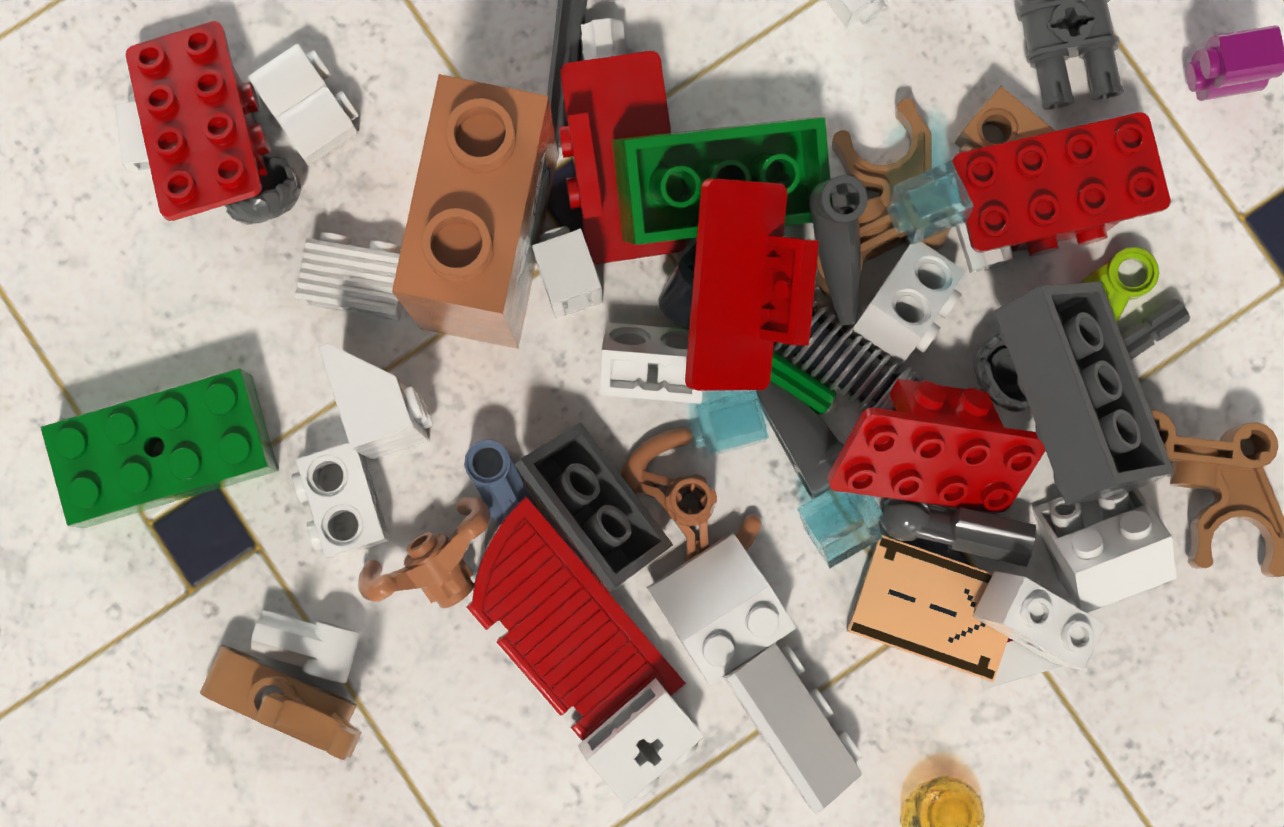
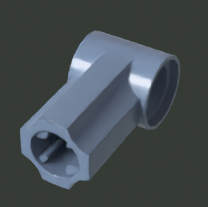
M482 440L469 448L464 462L466 472L473 480L483 501L488 504L490 514L497 528L509 512L525 496L537 508L511 458L509 450L503 444L494 440ZM486 448L497 450L503 459L501 471L491 478L480 475L475 467L477 454Z

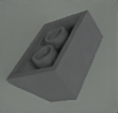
M581 422L515 463L523 479L609 593L673 546L672 542Z

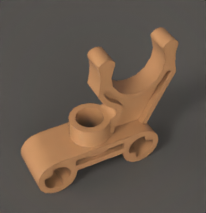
M909 98L902 99L898 103L895 117L908 132L911 141L910 149L896 163L885 166L871 164L863 160L854 150L848 131L841 130L833 136L832 150L841 160L846 175L858 179L866 190L877 191L881 195L880 197L867 200L864 213L859 217L861 271L863 263L905 242L909 246L914 238L919 239L937 251L945 244L953 225V213L950 206L944 200L932 196L931 130L919 116L914 101ZM924 218L927 224L936 222L940 230L932 232L928 226L919 228L916 221ZM818 255L815 280L818 288L824 294L830 296Z
M1156 410L1151 411L1174 473L1170 475V485L1193 489H1208L1215 496L1214 501L1202 508L1190 524L1191 550L1188 564L1196 569L1211 567L1213 565L1211 542L1214 532L1223 522L1230 518L1238 517L1248 520L1255 525L1265 539L1266 554L1261 566L1262 574L1267 577L1284 576V516L1263 468L1270 464L1277 455L1278 439L1273 430L1267 425L1255 422L1243 424L1225 431L1219 441L1176 436L1175 425L1166 414ZM1250 438L1254 444L1255 452L1252 455L1245 456L1241 451L1240 442Z
M221 645L200 690V694L211 701L313 747L327 751L328 754L341 760L352 756L362 734L361 731L349 722L357 706L354 702L326 689L314 687L263 664L261 660L226 645ZM270 685L277 686L284 693V695L273 692L271 695L266 694L262 702L263 692Z

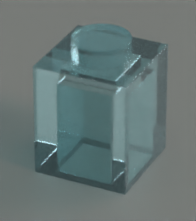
M952 161L895 184L890 199L891 204L887 205L888 214L895 230L899 234L906 232L911 245L966 222L973 209V204Z
M747 390L706 401L702 404H696L694 408L696 417L688 419L695 448L705 446L707 457L763 443L769 438L756 390Z
M830 489L797 508L805 532L829 569L882 539L877 519L881 518L883 513L873 496L839 492Z

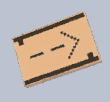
M878 535L847 632L991 682L995 680L1008 640L1007 636L972 617L993 573L883 535Z

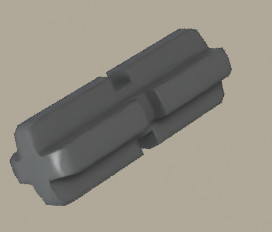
M1178 299L1169 301L1142 319L1143 324L1138 322L1121 333L1131 360L1155 344L1154 340L1157 342L1189 322V312L1182 302Z

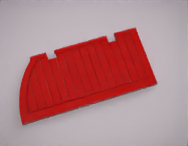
M525 496L509 512L489 541L475 578L472 601L466 608L485 630H488L498 620L508 631L499 637L496 643L560 716L564 715L574 706L581 717L570 728L583 741L655 678L670 696L686 683Z

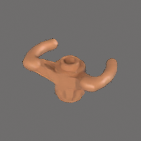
M687 427L663 431L646 440L630 455L621 469V476L635 494L642 493L654 497L668 513L669 517L686 537V562L709 547L708 519L711 517L717 503L716 491L708 485L705 477L698 474L687 477L679 476L676 479L647 472L648 463L657 455L672 448L688 445L692 441L693 434L691 430ZM654 484L668 487L666 495L659 488H655ZM685 493H693L699 499V507L691 512V509L684 511L680 506L681 496ZM754 514L745 517L738 533L735 535L746 551L752 546L762 525L760 518ZM699 525V541H695V533L690 527Z
M478 497L460 498L456 506L457 511L467 517L460 522L458 528L449 538L444 534L433 535L432 532H427L414 539L406 548L408 555L404 560L405 567L381 575L382 565L380 562L368 560L358 579V590L363 598L379 602L391 596L395 591L421 588L431 603L437 602L441 608H449L462 601L474 588V583L470 578L473 572L463 560V556L471 540L478 537L488 527L491 516L488 504Z

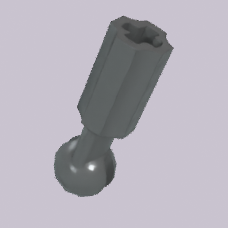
M888 498L883 504L880 516L883 529L888 535L898 541H913L917 538L947 544L949 549L1025 567H1027L1032 556L1036 538L1035 524L960 507L953 510L922 502Z

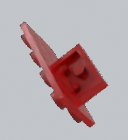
M211 21L130 46L126 50L125 56L158 207L164 219L175 221L257 196L262 190L260 176L268 174L263 155L270 153V146L262 124H255L253 113L260 111L255 89L251 82L243 83L235 70L222 25L217 21Z
M645 51L564 64L560 70L568 126L558 127L563 158L573 157L575 177L566 178L570 208L580 207L584 238L593 264L681 252L686 247V239L640 245L622 241L612 140L671 133L662 63L659 54L655 51Z
M1142 112L956 154L951 161V168L970 245L978 253L1011 246L1012 252L1028 249L1029 256H1037L1058 250V242L1073 238L1077 239L1078 245L1098 242L1108 238L1106 231H1109L1119 222L1163 212L1171 203L1149 116Z
M713 178L706 179L702 184L685 384L689 389L697 391L764 390L770 384L774 342L809 346L819 241L784 236L787 189L783 184Z
M897 379L890 392V397L896 411L868 408L862 412L827 476V481L833 491L1000 513L1010 508L1046 450L1036 432L1004 427L987 392L974 388L962 389L937 385L930 381L918 382Z

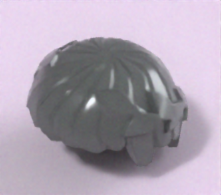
M263 156L268 174L260 176L262 182L261 192L257 196L225 205L227 208L226 213L233 220L246 225L263 223L277 218L293 208L302 189L298 175L289 167L285 158Z
M1000 333L996 334L981 345L974 357V372L978 380L977 383L984 392L989 394L991 400L996 405L1011 412L1025 411L1026 408H1029L1025 395L1019 388L1018 375L1010 353L1004 345Z

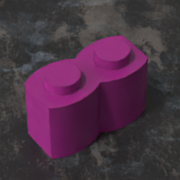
M1273 25L1211 36L1205 48L1197 50L1191 62H1188L1186 65V80L1190 91L1196 92L1197 99L1204 101L1264 90L1270 79L1277 78L1284 72V45L1280 27Z

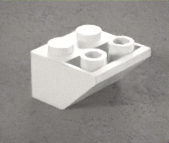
M1138 489L1122 495L1066 505L1062 496L1032 508L1060 582L1076 607L1086 613L1177 578L1172 535Z

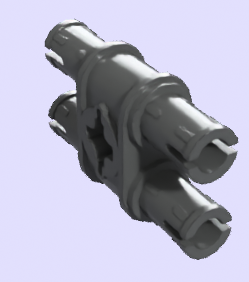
M1021 0L1022 5L1018 8L1017 18L1023 24L1029 54L1026 56V61L1030 64V67L1036 68L1043 100V109H1054V104L1058 103V108L1075 102L1065 63L1067 59L1079 56V58L1085 59L1092 91V100H1103L1104 94L1109 99L1124 93L1114 53L1118 49L1120 40L1119 36L1114 35L1108 7L1110 0ZM1063 20H1066L1069 28L1077 27L1078 30L1074 36H1070L1068 29L1058 28Z

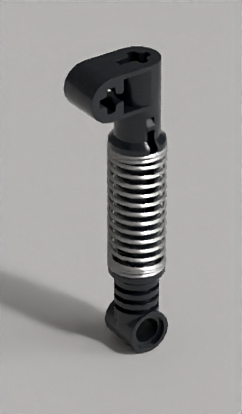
M697 242L681 258L658 298L659 307L663 314L674 323L685 327H690ZM813 301L809 346L776 342L774 351L779 350L780 347L786 349L783 356L787 357L790 353L795 356L792 360L793 364H796L799 360L804 362L802 371L810 366L813 369L811 372L812 377H815L818 373L822 375L820 379L821 384L829 380L832 382L830 390H834L837 386L841 388L839 392L840 397L848 393L850 395L848 399L849 404L858 400V410H862L872 401L869 408L896 411L890 397V392L897 379L923 381V377L916 373V371H912L911 367H907L902 373L896 374L902 365L900 361H896L892 366L893 363L890 362L892 359L891 355L887 354L883 357L881 355L883 352L881 348L873 350L874 344L871 341L865 344L863 343L864 337L862 335L853 336L855 331L852 328L846 331L844 329L845 325H841L840 322L836 324V314L826 317L827 307L821 308L819 311L816 310L817 301Z

